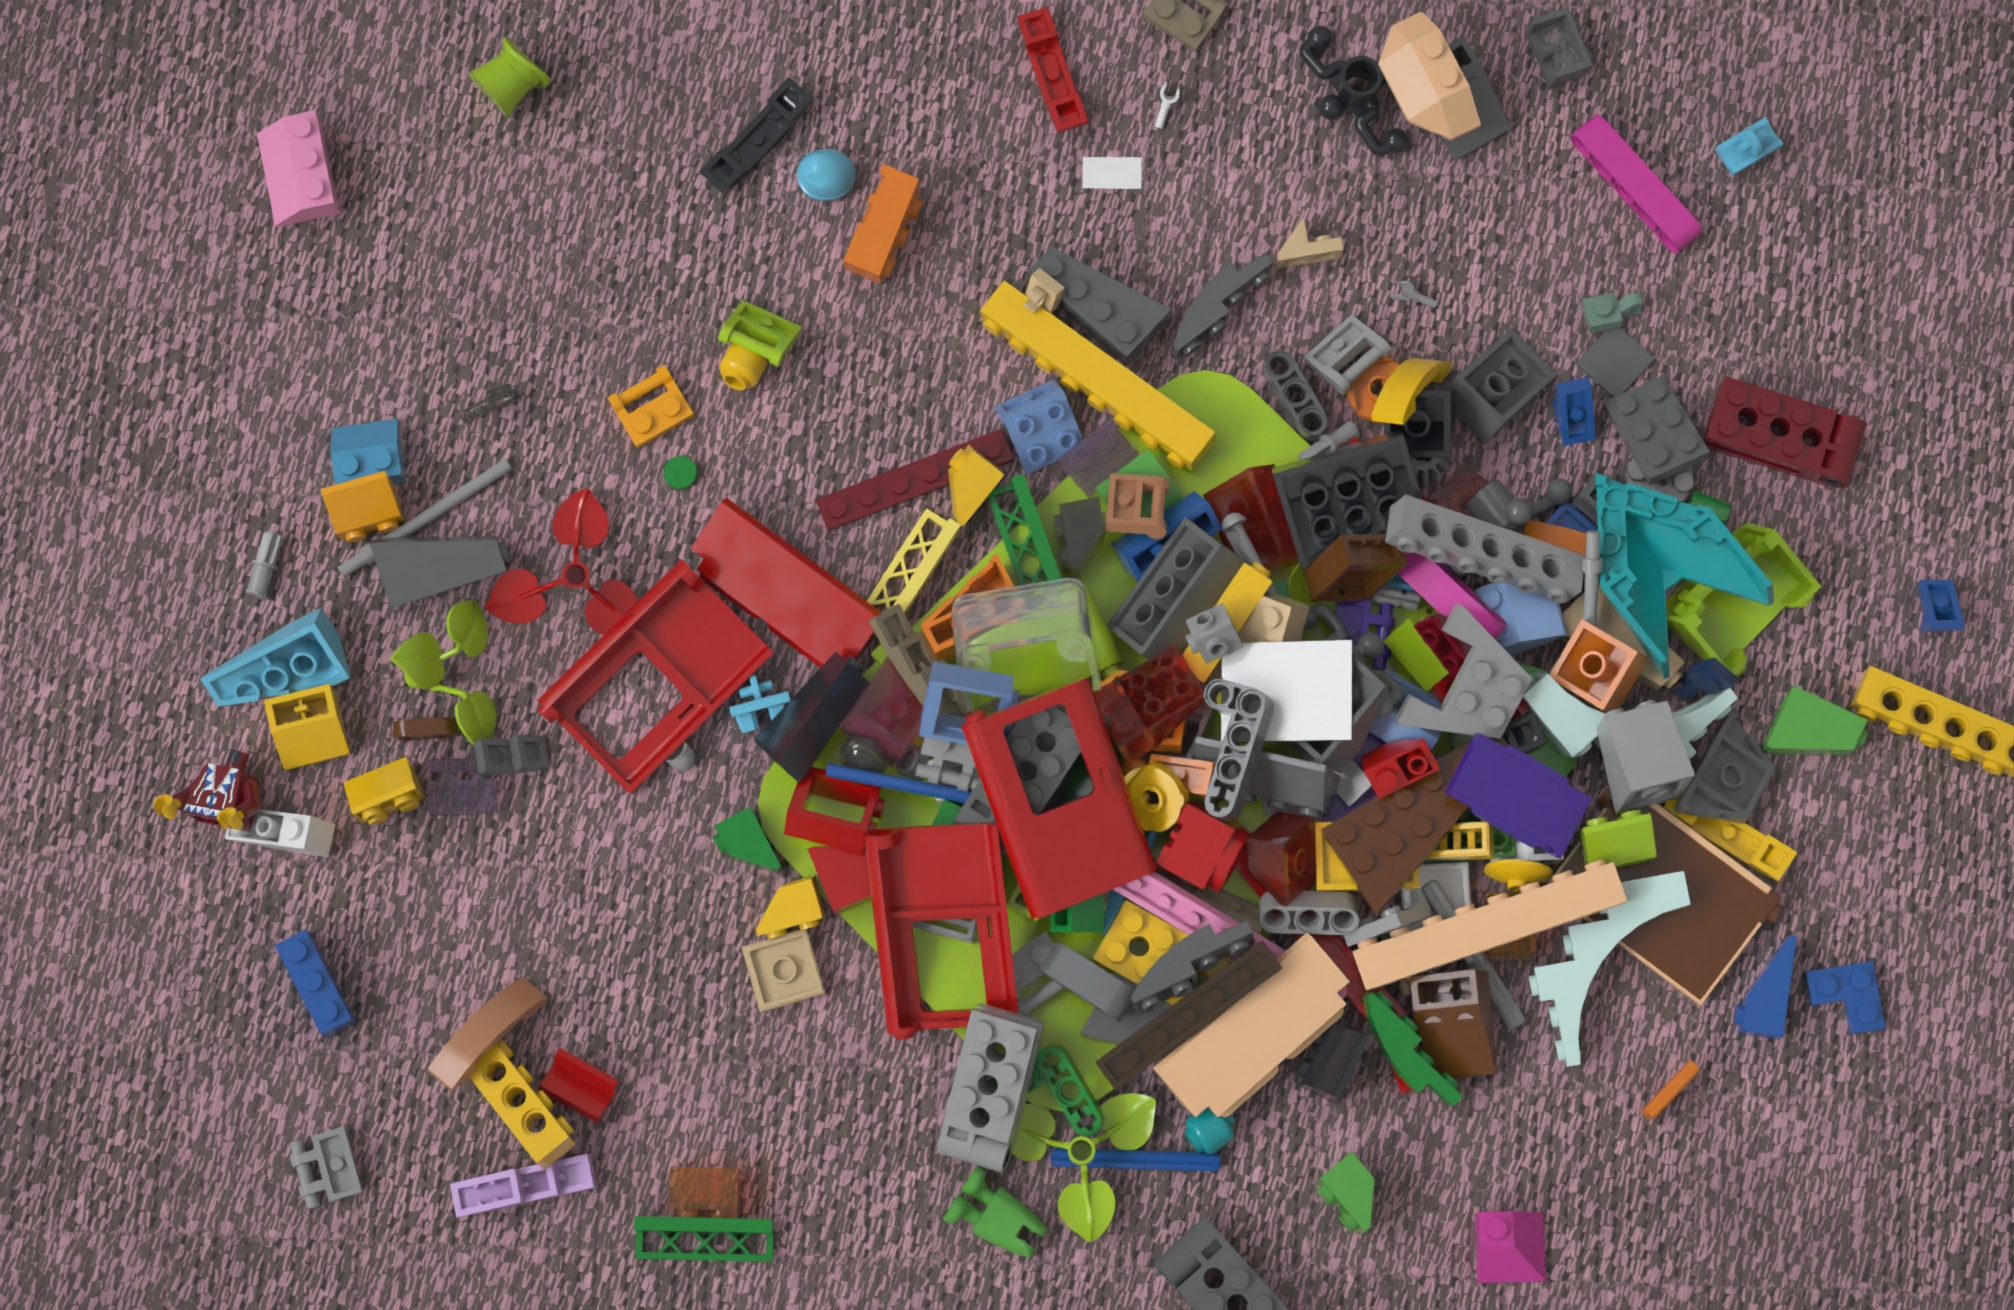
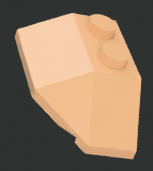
M1419 12L1392 25L1378 66L1406 120L1427 131L1442 135L1443 138L1450 141L1481 127L1470 86L1440 29L1423 12Z

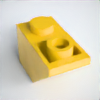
M815 875L784 883L778 888L756 928L757 936L767 934V938L772 939L787 934L786 928L799 925L800 930H804L820 924L819 919L825 916L826 911Z

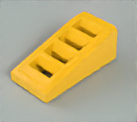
M1487 822L1455 823L1449 832L1453 833L1454 850H1448L1447 834L1440 842V850H1433L1427 858L1494 859V828ZM1462 833H1467L1468 849H1462ZM1476 833H1482V848L1476 849Z

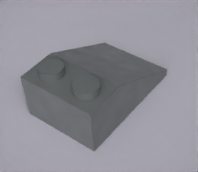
M1511 328L1459 373L1446 388H1455V415L1486 444L1558 374Z
M1352 653L1351 740H1303L1297 742L1319 764L1326 765L1331 770L1341 774L1362 749L1389 687Z

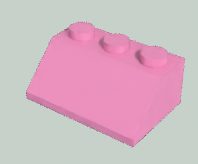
M316 110L282 117L257 134L276 227L340 214L322 121Z

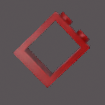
M811 766L805 777L796 784L786 814L784 835L863 854L865 848L864 833L877 829L878 823H875L874 819H881L886 799L880 798L882 787L827 777V770ZM814 794L865 807L860 824L807 810L811 795Z

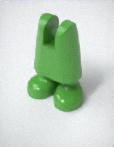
M977 1165L960 1191L986 1205L985 1210L981 1211L965 1197L958 1194L942 1220L948 1224H955L961 1220H966L974 1224L971 1233L1009 1252L1031 1258L1036 1249L1028 1245L1022 1238L1016 1237L1022 1226H1025L1028 1231L1044 1238L1049 1229L1032 1211L1001 1186L996 1192H993L985 1183V1170Z

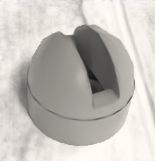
M683 742L666 761L678 771H688L693 767L696 755L693 749L686 742Z

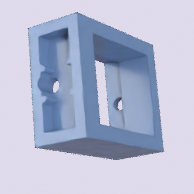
M933 662L921 714L919 736L968 745L961 728V724L966 722L965 717L938 713L943 688L1000 697L997 709L999 711L1017 704L1019 690H1013L1014 676ZM1012 723L1006 725L1003 729L1005 738L1011 732Z
M1386 668L1384 672L1403 689V697L1398 703L1394 704V708L1389 715L1384 717L1376 716L1369 732L1387 743L1392 740L1425 739L1430 750H1432L1443 731L1401 726L1394 720L1408 694L1438 709L1442 703L1434 696Z

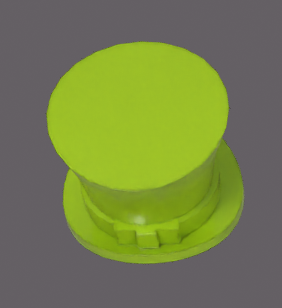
M506 35L502 39L505 48L500 51V54L484 65L468 72L467 75L509 119L530 89L535 87L546 88L550 85L551 80Z

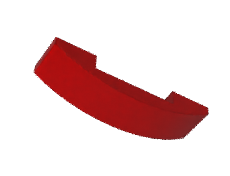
M1048 7L1017 16L1022 38L1041 95L1057 133L1089 124L1079 93L1076 92L1062 53L1058 34Z

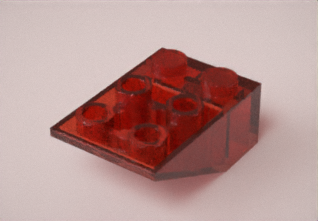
M1176 644L1093 692L1105 726L1128 764L1156 748L1205 701L1202 686Z

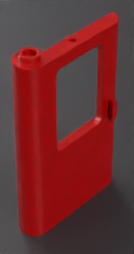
M680 559L537 700L541 704L537 710L550 723L556 719L631 794L774 652ZM642 653L682 693V699L623 758L617 760L577 721L576 713L635 654Z
M1088 676L994 713L986 714L985 710L981 709L965 715L966 722L961 724V728L1031 919L1050 915L1144 877L1157 869ZM1062 704L1068 714L1094 789L1089 795L1035 815L1026 797L1003 729L1010 723Z
M982 822L894 827L865 832L864 842L887 1033L894 1035L895 1039L903 1040L914 1037L915 1032L920 1029L968 1026L972 1009L927 1011L923 1008L913 933V923L915 921L974 919L978 925L987 1005L1019 1014L997 824Z

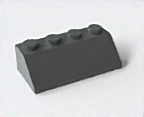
M1184 517L1111 618L1107 627L1143 657L1167 671L1187 644L1185 636L1191 632L1186 620L1213 608L1246 561Z
M1196 736L1195 760L1216 763L1223 742ZM1261 751L1245 802L1254 804L1256 799L1268 801L1267 807L1276 810L1287 811L1288 806L1299 808V814L1315 819H1319L1320 814L1330 816L1340 776L1326 765ZM1239 763L1230 766L1228 770L1229 779L1232 780L1239 776L1241 771ZM1224 784L1223 788L1226 790L1229 789L1232 792H1234L1235 790L1234 788L1226 784Z

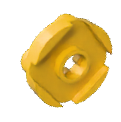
M1152 762L1137 767L1124 778L1143 831L1161 832L1177 823L1184 807L1189 802L1190 796L1187 789L1184 788L1181 779L1174 771L1159 762ZM1148 790L1157 793L1159 804L1154 803L1151 805L1147 801L1150 797L1147 793Z

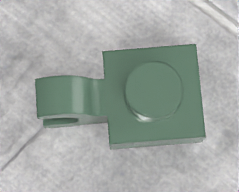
M1639 292L1631 293L1618 301L1616 300L1615 293L1582 299L1581 305L1589 333L1622 327V318L1641 315L1640 306H1643L1641 294Z

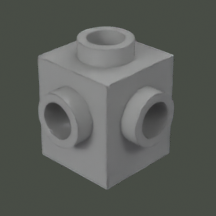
M1223 603L1186 620L1191 632L1185 636L1193 654L1201 653L1206 664L1243 647Z

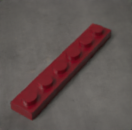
M1002 429L816 499L827 531L835 530L950 486L948 470L951 468V465L949 463L958 450H965L968 445L997 467L1013 462V457Z

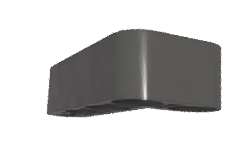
M1215 679L1208 683L1204 690L1205 702L1216 711L1231 717L1204 804L1209 814L1222 821L1230 822L1237 819L1243 810L1273 715L1274 705L1269 696L1256 688L1225 679ZM1223 689H1229L1228 700L1224 704H1217L1218 693ZM1255 698H1260V709L1256 713L1250 714L1248 711L1249 703ZM1250 731V742L1246 746L1240 747L1238 737L1242 732ZM1239 763L1241 767L1239 776L1232 780L1229 779L1228 770L1230 766ZM1224 784L1234 788V792L1224 789ZM1220 801H1229L1228 808L1218 807Z

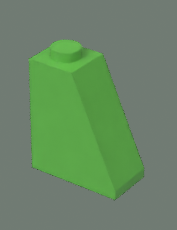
M1793 685L1785 695L1761 751L1771 754L1849 755L1855 748L1860 750L1868 735V731L1864 730L1868 720Z

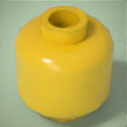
M731 343L719 364V370L725 384L736 390H745L757 385L768 361L763 356Z

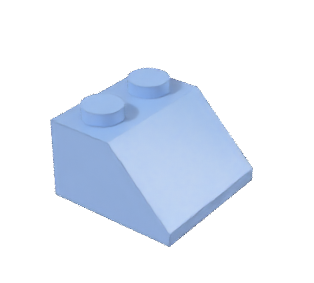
M1493 582L1475 589L1476 594L1506 622L1507 627L1495 640L1510 656L1568 636L1560 603H1553L1547 597L1535 593L1521 592L1517 587L1506 583Z

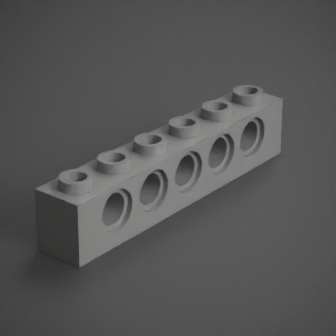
M1404 495L1390 506L1385 543L1396 546L1402 552H1414L1426 556L1432 562L1446 563L1457 567L1462 572L1476 573L1488 577V580L1491 582L1509 584L1517 587L1521 592L1535 593L1547 597L1553 603H1566L1581 593L1584 573L1582 572V557L1584 555L1409 495Z

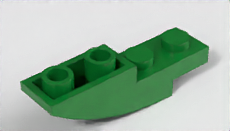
M1366 992L1362 996L1370 1029L1380 1050L1398 1076L1413 1092L1420 1093L1428 1086L1447 1105L1455 1106L1463 1097L1456 1090L1460 1085L1446 1072L1440 1075L1431 1066L1435 1063L1434 1060L1423 1050L1419 1049L1417 1052L1413 1050L1422 1040L1416 1034L1419 1028L1405 1015L1400 1019L1391 1010L1394 1004L1381 992H1378L1376 995L1372 992Z

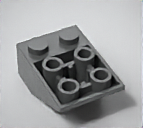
M1464 36L1448 46L1470 86L1481 127L1452 141L1439 135L1455 161L1511 130V126L1484 68Z

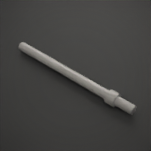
M503 459L383 538L409 537L511 471V466L506 459ZM369 543L359 548L358 554L337 567L344 578L365 564L370 566L375 563Z
M1588 530L1586 556L1582 557V572L1585 573L1583 620L1597 627L1599 573L1602 572L1603 558L1599 557L1600 531ZM1580 697V702L1593 708V704Z

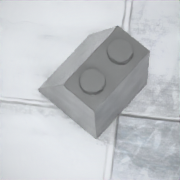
M1655 700L1645 701L1637 705L1636 709L1625 712L1623 708L1611 710L1604 715L1598 725V738L1616 814L1679 798L1695 776L1668 701L1656 703Z

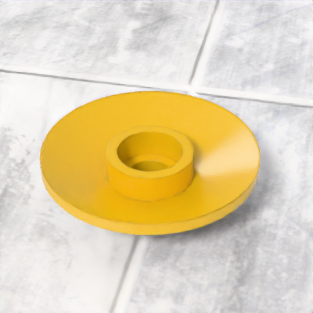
M1497 860L1486 864L1484 867V873L1488 877L1507 884V890L1512 892H1520V887L1539 881L1540 884L1548 881L1553 875L1550 867L1528 860Z

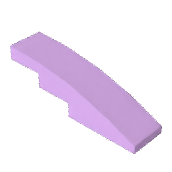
M583 1154L555 1161L545 1170L536 1164L450 1184L456 1218L598 1188L591 1154Z

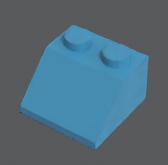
M398 418L332 428L331 459L335 485L381 471H386L395 485L407 483Z

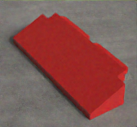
M727 497L719 504L691 547L694 552L704 558L696 569L704 582L751 617H760L768 623V628L771 632L820 668L835 652L840 654L845 660L849 655L857 660L867 650L875 636V632L868 620L880 614L881 611Z

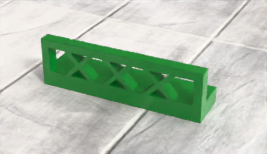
M1021 474L1012 477L1010 484L993 489L987 498L1029 612L1038 607H1034L1030 596L1036 583L1048 588L1052 599L1065 593L1066 589L1025 476ZM1014 492L1017 505L1012 515L999 509L996 497ZM1019 509L1021 511L1023 520L1016 517ZM1002 516L1009 519L1007 526H1005ZM1013 522L1027 528L1029 534L1023 545L1010 540L1008 532ZM1030 540L1033 544L1034 550L1027 548ZM1013 547L1021 550L1018 557H1016ZM1024 553L1038 558L1040 565L1035 576L1022 571L1019 563ZM1041 571L1043 572L1046 582L1039 579ZM1024 578L1032 581L1029 588Z
M634 1217V1230L636 1231L635 1259L773 1262V1219ZM644 1232H659L667 1241L658 1252H643L642 1249ZM664 1232L678 1233L670 1239ZM683 1233H693L701 1241V1244L692 1253H683L674 1244ZM698 1233L712 1234L704 1240ZM718 1233H727L736 1243L726 1254H717L708 1244ZM733 1234L746 1235L742 1239L738 1240ZM752 1234H766V1255L751 1254L742 1244ZM669 1246H672L673 1249H674L677 1253H663V1252H664ZM705 1246L712 1254L698 1252ZM738 1247H740V1248L744 1251L745 1254H732V1253H733Z

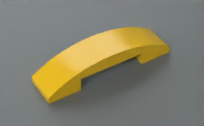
M1410 358L1401 363L1383 386L1371 415L1372 421L1404 425L1416 411L1415 398L1429 382L1441 383L1453 369L1452 363L1422 358Z
M1679 798L1667 801L1663 807L1729 856L1776 881H1780L1797 854L1796 851L1769 834L1766 837L1746 823L1740 824L1677 813L1673 809Z

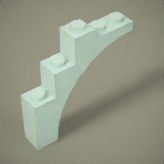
M1535 673L1522 697L1530 707L1526 712L1528 714L1534 713L1541 730L1561 755L1579 757L1591 748L1592 740L1601 750L1597 727L1605 713L1586 706L1568 694L1549 674ZM1730 688L1707 694L1697 702L1672 712L1689 760L1697 753L1689 742L1700 739L1707 732L1706 726L1714 719L1719 720L1726 716L1732 709L1731 704L1738 699Z
M1684 871L1621 882L1627 898L1625 904L1600 912V914L1607 915V920L1569 926L1567 928L1568 934L1562 935L1566 955L1572 954L1574 961L1535 967V975L1528 976L1532 996L1539 995L1540 1002L1554 1000V1006L1548 1007L1552 1028L1559 1026L1561 1040L1555 1041L1558 1061L1565 1060L1566 1067L1581 1064L1578 1038L1581 1010L1589 984L1600 964L1616 944L1639 925L1663 913L1691 905Z

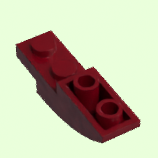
M1435 613L1417 622L1413 627L1442 663L1445 670L1455 679L1472 645L1444 632L1442 628L1448 617ZM1523 698L1511 720L1524 715L1530 708Z

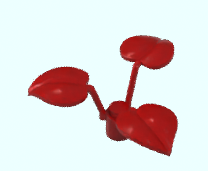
M585 488L569 496L558 508L553 518L552 530L556 541L563 545L573 544V562L563 567L561 578L538 587L537 578L530 571L521 568L508 570L495 582L485 605L486 610L491 615L510 623H528L539 618L546 609V601L541 592L561 584L571 589H578L583 586L594 596L585 605L584 614L586 622L594 631L604 635L638 602L630 587L619 580L608 579L604 581L598 591L588 582L589 570L585 564L580 562L579 546L584 548L598 546L606 538L609 529L606 512L590 489Z

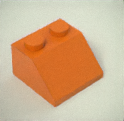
M1582 619L1549 675L1559 685L1601 710L1609 712L1620 708L1649 657Z

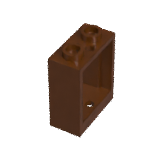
M1386 534L1340 535L1303 572L1311 602L1369 601L1407 564L1404 552L1400 551L1396 546L1385 543Z

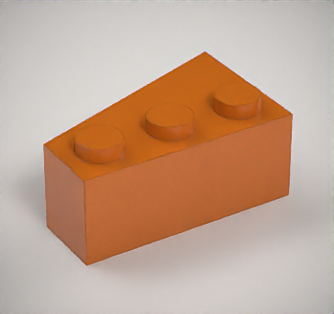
M882 164L879 172L882 174L879 186L875 194L871 193L867 203H870L862 222L858 223L843 260L845 270L880 285L884 276L890 277L897 262V259L893 258L898 247L904 248L910 235V230L907 229L911 218H918L924 201L920 200L919 179L885 164Z

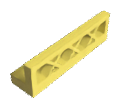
M926 508L867 602L873 606L886 604L887 609L890 608L891 602H895L894 605L900 604L906 616L960 532L961 525L951 518L946 521ZM928 519L943 528L936 540L924 542L921 530ZM917 536H919L920 543L912 545ZM925 547H930V549L926 553ZM922 549L923 560L919 566L906 570L904 556L907 551ZM901 563L902 571L895 572L898 565ZM913 574L910 580H908V575ZM904 576L906 586L901 594L888 598L886 584L889 579ZM883 590L885 599L877 600Z

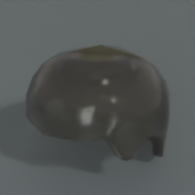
M852 732L844 740L839 752L842 766L878 773L885 772L891 761L886 748L878 740L868 736H857L855 732Z

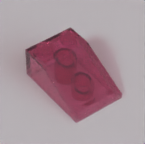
M887 656L838 729L893 767L906 753L920 731L923 705Z

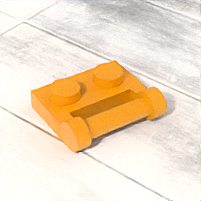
M665 365L655 369V374L618 395L615 392L607 397L637 449L694 417V413ZM664 384L667 392L631 413H627L624 406Z

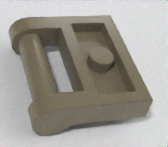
M1152 0L1143 12L1142 18L1196 53L1226 12L1229 4L1224 0H1194L1211 11L1209 16L1205 18L1180 0Z

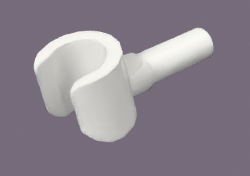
M1167 81L1161 86L1160 96L1162 103L1155 127L1161 129L1171 104L1178 100L1180 94V87L1178 85L1176 94L1174 96H1167L1164 93Z

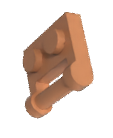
M1110 473L1105 532L1147 534L1152 539L1165 537L1167 524L1164 521L1165 498L1169 494L1170 489L1169 480L1161 476ZM1142 492H1150L1152 494L1151 518L1141 517Z

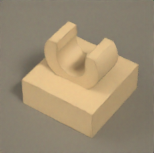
M1039 268L1031 275L1025 293L1030 299L1023 306L1033 314L1041 307L1052 313L1058 308L1065 287Z

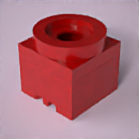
M1194 799L1184 807L1177 821V827L1170 834L1169 843L1166 842L1155 864L1201 889L1209 887L1220 893L1239 863L1252 833L1243 829L1244 824L1237 820L1230 822L1222 821L1209 814L1204 802Z

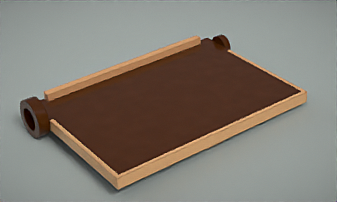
M1608 785L1596 801L1604 807L1597 818L1607 817L1608 822L1618 820L1621 815L1615 812ZM1659 804L1638 808L1635 810H1641L1642 815L1651 814L1657 857L1653 861L1616 868L1620 881L1625 882L1684 871L1691 905L1663 913L1639 925L1617 944L1701 1006L1765 919L1772 923L1780 913L1783 906L1778 902L1782 897ZM1580 841L1554 875L1569 870L1572 871L1573 876L1586 872ZM1551 878L1546 885L1553 883V879ZM1599 912L1583 919L1591 923L1607 920V915L1600 914Z

